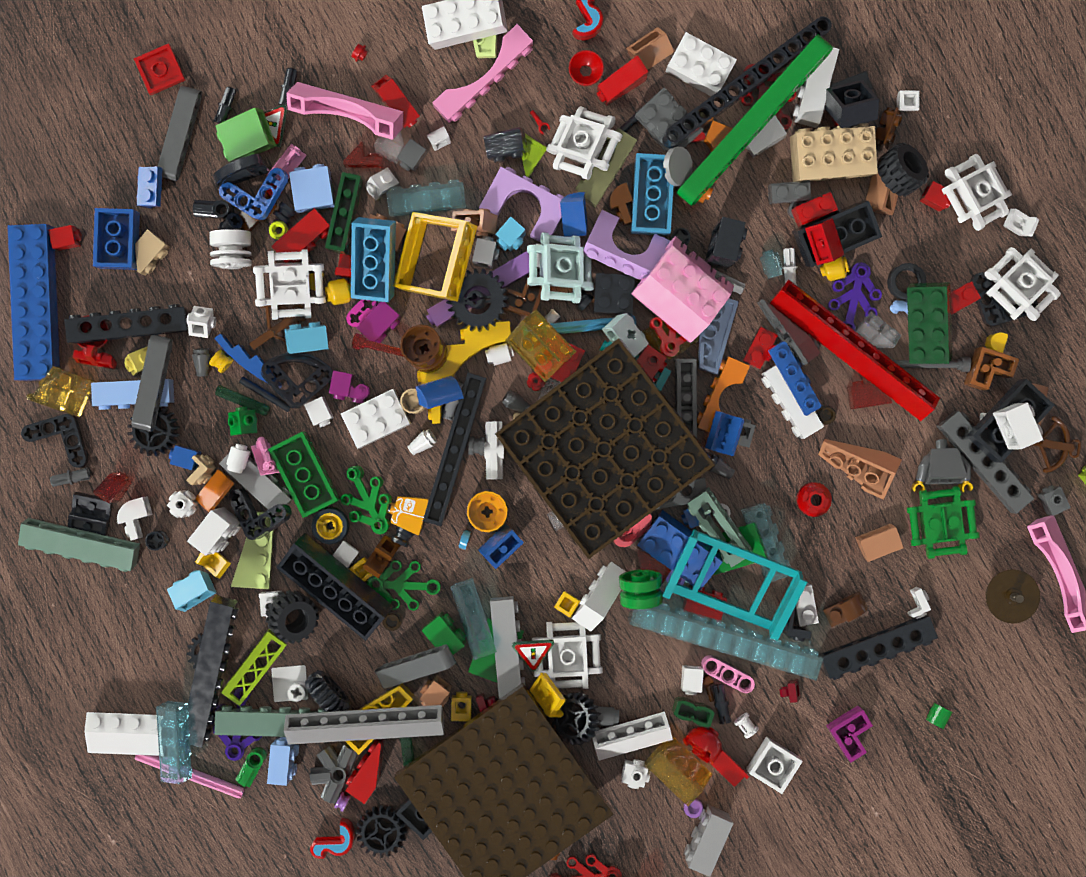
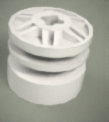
M215 230L209 232L210 245L219 248V250L210 252V256L219 258L210 260L211 266L222 269H240L252 265V260L243 259L244 257L252 256L251 252L242 249L251 246V232L245 230Z

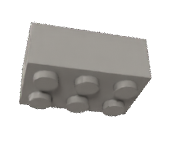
M707 804L706 809H703L699 816L700 823L698 827L695 826L692 831L691 837L693 839L690 844L686 845L684 855L688 868L710 877L733 826V821L729 813Z

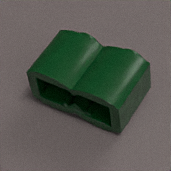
M676 697L672 707V712L677 718L685 721L692 720L697 725L703 727L711 726L715 714L707 704L693 703V701L686 697Z

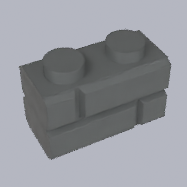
M810 180L768 185L769 204L811 200Z

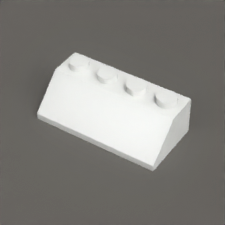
M87 712L85 724L88 753L166 756L170 717L165 715Z

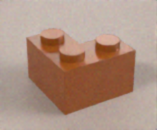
M985 347L976 348L971 361V369L967 373L964 385L979 390H989L994 374L1004 378L1014 377L1019 359Z

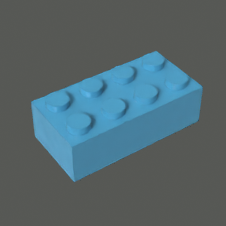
M636 153L631 234L669 236L671 233L673 185L665 178L666 168L663 167L665 155Z
M358 217L352 222L351 298L389 302L394 297L396 221Z

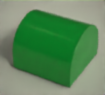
M933 703L926 720L944 729L953 712Z

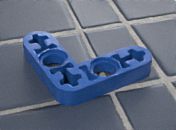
M280 168L272 169L255 197L229 182L220 186L219 194L224 200L249 216L258 220H264L269 215L287 184L288 174ZM276 174L282 177L280 181L275 177ZM272 183L276 185L277 188L270 186V184ZM230 189L236 196L229 195L226 190ZM268 189H271L273 192L270 199L265 198V192ZM243 196L248 198V203L245 206L240 204ZM255 206L260 208L262 213L258 214V212L252 209V207Z

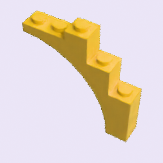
M510 321L496 322L495 327L489 324V330H486L483 326L481 332L477 330V327L471 332L470 325L467 329H460L461 341H465V344L447 345L448 356L444 365L431 373L417 371L418 383L425 384L448 376L453 377L470 357L481 350L496 344L511 342ZM442 405L428 409V419L432 420V424H440Z

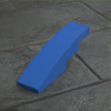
M219 334L214 338L238 364L257 378L265 381L260 372L265 362L259 355L251 358L242 345L238 344L233 347L223 334ZM267 368L266 374L271 373L274 376V380L272 381L275 382L277 379L276 376L272 373L270 369ZM278 382L279 388L282 387V384L280 382Z

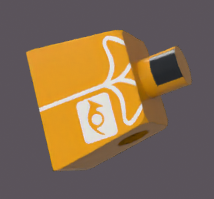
M398 496L396 503L391 502L388 507L387 513L393 514L391 523L416 535H420L429 499Z

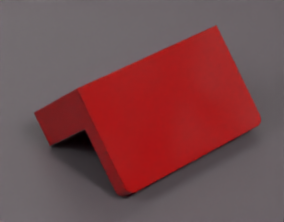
M833 218L805 228L817 265L835 261L844 255Z
M722 748L718 759L712 766L735 787L744 777L748 779L750 776Z

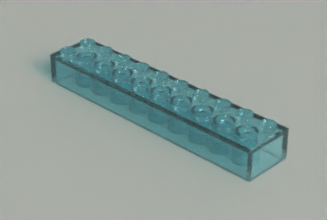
M665 603L649 609H630L627 619L630 625L816 681L823 661L819 652L815 651L814 648L808 646L800 648L797 643L788 640L783 643L779 639L777 641L770 638V635H767L766 638L760 632L749 629V632H746L741 626L735 624L726 626L723 623L724 621L716 619L710 621L705 616L695 613L690 615L682 608L676 607L673 610Z

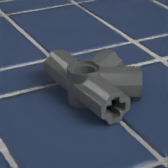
M348 744L343 745L339 756L331 745L316 755L323 766L310 768V781L312 785L326 784L321 798L328 803H337L358 754ZM337 770H341L343 772V778L337 776Z

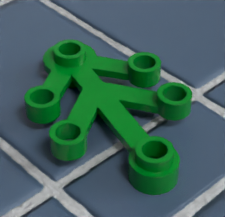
M358 465L349 467L347 477L349 480L354 481L363 500L347 493L341 496V503L365 509L371 515V517L362 515L359 510H355L349 514L350 521L354 523L360 521L368 524L376 534L386 533L390 526L386 515L389 504L392 502L391 495L388 493L381 494L379 496V503L381 504L379 513L376 509L383 479L380 476L371 478L370 485L372 490L369 495L362 481L364 476L362 467ZM375 479L379 482L378 486L375 484ZM346 496L349 498V502H346Z
M394 560L379 578L372 575L366 582L388 602L397 601L398 606L393 607L392 610L400 607V600L393 598L386 589H394L407 603L411 611L419 608V601L413 599L405 589L426 590L430 595L437 594L441 589V584L436 579H430L428 582H405L413 573L421 569V564L418 561H412L409 568L394 581H386L393 572H398L402 568V563L399 560ZM394 562L399 564V569L393 568ZM413 563L418 564L419 568L417 570L412 569ZM373 581H378L379 587H374ZM435 583L437 589L432 590L430 584ZM410 602H416L417 607L412 608L410 606Z

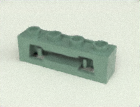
M709 487L688 501L687 508L692 516L697 517L700 528L707 532L709 536L726 542V538L709 515L713 509L715 512L713 515L731 539L728 543L753 552ZM719 549L722 553L723 561L726 564L729 563L731 567L744 560L742 557Z

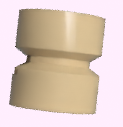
M408 389L402 394L400 404L404 411L418 414L425 410V407L419 405L416 389Z

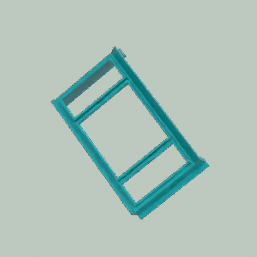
M693 529L692 535H690L662 596L670 599L672 593L766 628L769 630L770 638L778 641L808 582L803 579L802 571ZM698 540L711 545L712 548L691 589L677 582ZM718 549L770 568L749 611L698 591ZM776 571L793 577L771 620L755 612Z

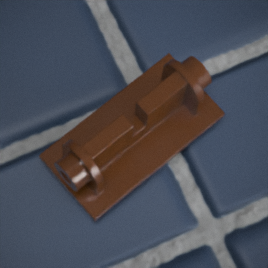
M890 107L883 111L880 124L886 127H878L875 134L876 145L881 146L884 144L886 150L889 149L890 144L894 143L896 137L894 132L902 121V115L898 107H896L895 112Z

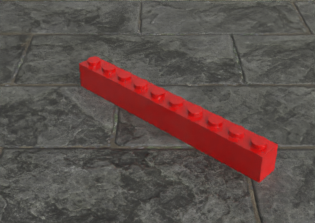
M789 279L775 294L770 302L771 305L874 384L897 404L906 409L911 415L922 421L935 410L940 397Z

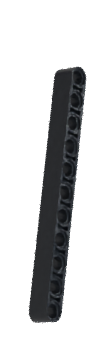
M825 16L817 18L670 126L663 135V145L669 149L677 147L794 61L815 36L819 34L824 38L832 27L830 19ZM817 26H821L824 31L819 30ZM803 37H807L809 42L805 41ZM788 47L793 48L795 52H791ZM773 58H777L780 63H776ZM759 69H763L766 74L760 73ZM744 79L750 81L751 85H747ZM729 90L734 91L736 93V96H732L729 93ZM714 101L719 102L721 104V107H717L714 104ZM699 112H703L707 118H702ZM684 123L690 124L692 129H686ZM669 134L675 135L677 140H671Z

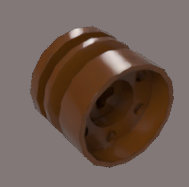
M413 326L401 338V353L416 370L423 373L435 372L446 362L448 356L447 345L430 326Z

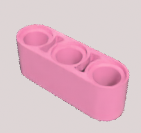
M707 655L702 659L701 666L708 675L743 693H749L754 689V680L747 673L712 655ZM709 661H715L716 665L713 669L709 670L706 668V664ZM726 670H732L730 678L723 677V673ZM743 679H749L747 687L740 686V682Z

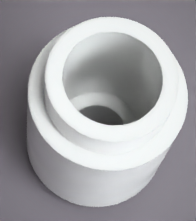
M507 342L485 350L489 365L494 364L495 366L512 361L511 357L514 356L512 346H508Z
M237 443L236 446H231L226 462L228 465L227 470L242 473L243 469L246 468L250 454L247 446Z

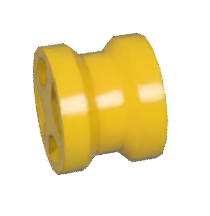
M220 349L211 358L209 364L212 367L218 368V372L222 374L232 364L233 358L227 357L225 352Z

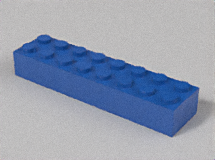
M48 224L8 225L14 380L17 381L60 379L55 249H52L49 229H54V227Z

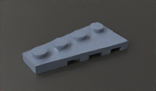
M728 299L710 325L699 334L698 369L715 375L718 374L738 301Z

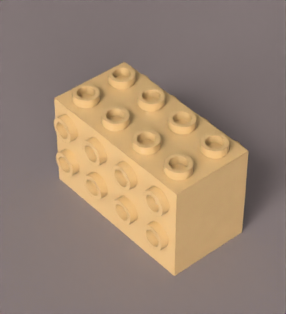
M862 123L852 128H840V126H837L833 130H830V127H819L810 132V128L795 131V134L790 136L793 182L868 177L878 174L875 126L869 127L868 123Z

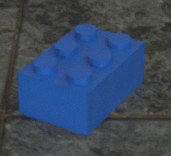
M95 208L93 267L99 269L137 270L135 243L139 240V212L134 209Z

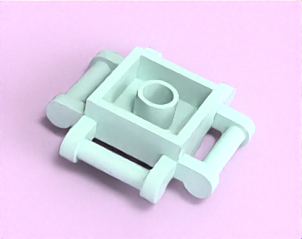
M542 232L540 236L541 245L527 246V253H529V278H527V284L530 286L542 285L541 300L556 299L580 303L581 289L585 291L594 289L591 270L592 258L583 254V247H580L579 236H555ZM537 253L542 254L540 259V277H537ZM550 286L573 288V293L550 291Z

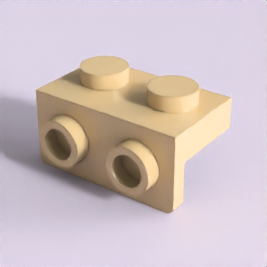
M194 455L192 459L199 467L190 475L187 481L191 485L206 484L212 477L210 474L216 469L213 465L214 460L208 455Z

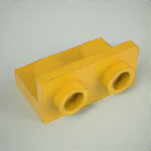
M540 673L530 688V692L548 717H562L563 712L560 708L566 699L547 673Z

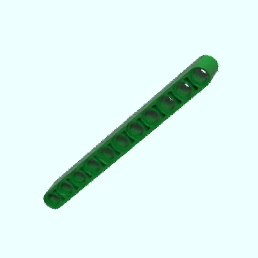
M819 34L815 36L684 182L677 194L688 204L694 206L829 56L834 46Z

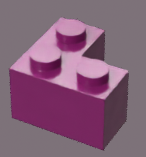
M857 705L826 725L850 763L867 753L857 736L873 725L861 707Z

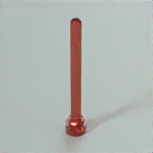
M354 334L352 340L353 349L370 348L404 357L401 353V348L369 341L361 334Z

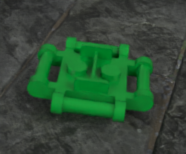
M959 486L928 492L921 490L919 491L920 505L907 507L912 533L911 546L925 544L928 559L951 554L967 555L965 539L980 538V533L977 532L974 508L976 500L960 501L961 492ZM952 496L953 500L928 504V499ZM961 507L967 508L969 533H964ZM918 512L920 514L922 538H920L917 517ZM958 542V546L933 548V543Z

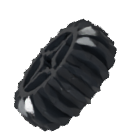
M159 407L154 429L162 433L133 428L131 424H128L127 427L132 428V432H127V435H133V438L129 441L130 443L136 442L133 448H140V453L144 454L146 452L147 456L152 454L159 456L160 452L166 454V448L171 450L173 447L170 443H178L174 437H180L179 433H175V429H180V426L174 425V423L178 422V419H171L174 413L170 412L167 414L168 408L164 407L161 410V407ZM160 417L166 422L168 430L162 428L161 420H159ZM140 431L146 434L148 444L142 439ZM161 435L167 436L160 445L154 447L155 442H157Z
M317 670L313 672L305 681L306 688L311 697L324 712L348 711L351 707L348 696L332 677L324 671Z
M581 692L563 695L566 699L560 708L563 716L553 717L555 721L552 724L556 725V730L564 738L565 743L583 745L585 742H590L591 738L596 736L594 731L600 730L597 723L602 722L598 719V716L602 713L596 711L599 706L593 705L594 699L589 698L587 694L582 695ZM574 703L579 704L584 710L580 711ZM572 726L573 729L576 730L578 734H575L574 732H572L569 727Z
M382 804L379 810L376 806H373L372 812L367 809L365 811L366 815L362 814L360 816L361 821L357 822L359 828L356 829V834L360 835L357 837V841H363L360 847H367L366 854L371 850L373 851V857L380 853V858H383L385 852L390 857L391 851L396 854L398 852L397 847H403L402 841H406L407 837L404 834H407L408 829L403 828L407 824L401 821L400 817L396 816L397 809L391 812V806H388L387 810H384V805ZM382 818L389 819L392 823H385ZM375 819V828L367 833V824ZM379 828H383L382 831L385 830V834L379 833ZM397 830L396 839L389 843L388 835ZM372 840H379L381 845L374 843Z

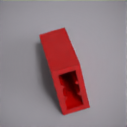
M639 56L634 57L598 85V92L596 94L602 103L605 102L608 106L646 81L648 70Z
M384 75L371 86L387 107L403 111L404 128L407 126L409 128L418 121L419 114L391 77Z

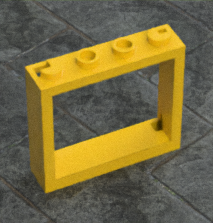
M412 212L393 287L458 302L477 226L463 220ZM427 223L458 229L442 291L411 285Z

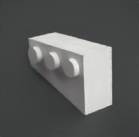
M610 562L607 567L603 565L597 574L599 578L597 581L594 580L588 588L590 592L588 595H584L579 603L581 605L572 619L589 631H592L605 618L620 593L619 576L626 571L613 562Z

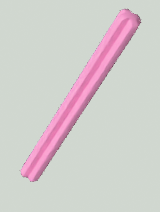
M135 755V760L236 798L243 796V787L160 756Z

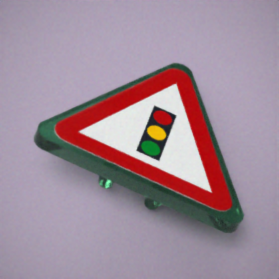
M284 104L264 112L276 147L282 146L288 109L287 105Z
M554 640L513 642L512 647L532 671H536L554 645Z

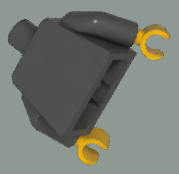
M946 439L937 440L935 442L936 449H931L920 462L916 474L917 481L912 484V490L915 492L917 485H921L920 491L925 490L923 485L925 481V484H959L958 486L962 492H964V486L967 485L968 491H972L973 485L969 483V480H971L970 463L960 454L959 449L948 448Z

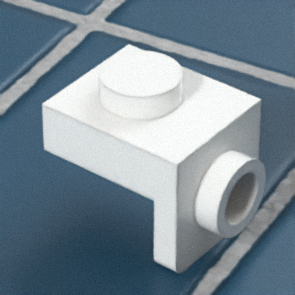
M387 167L371 176L365 187L368 193L375 200H378L382 194L396 187L399 182Z
M1011 208L1003 226L1019 236H1033L1039 219L1037 217H1029L1021 211Z
M915 587L910 589L917 608L908 611V614L918 619L927 615L926 612L931 609L927 602L929 597L926 591Z

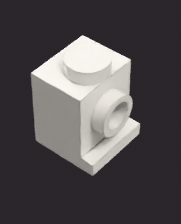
M281 591L259 593L261 616L268 617L265 614L266 610H269L267 604H272L274 601L272 599L275 596L278 598Z

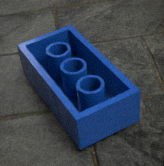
M662 510L649 529L640 538L637 546L674 571L690 535H692V531ZM698 540L680 576L692 586L712 548L711 545ZM719 550L705 575L699 591L723 562L722 553Z

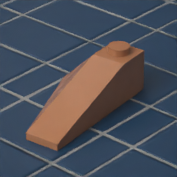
M827 439L823 441L818 454L833 467L841 469L848 474L847 478L851 481L854 479L861 484V488L865 492L883 500L902 459L883 451Z

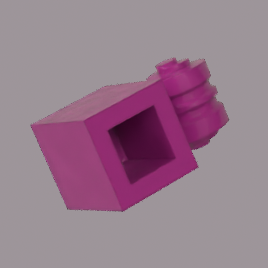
M333 371L329 393L334 394L333 398L345 400V397L353 398L352 402L362 404L370 395V389L364 384L354 388L353 374Z

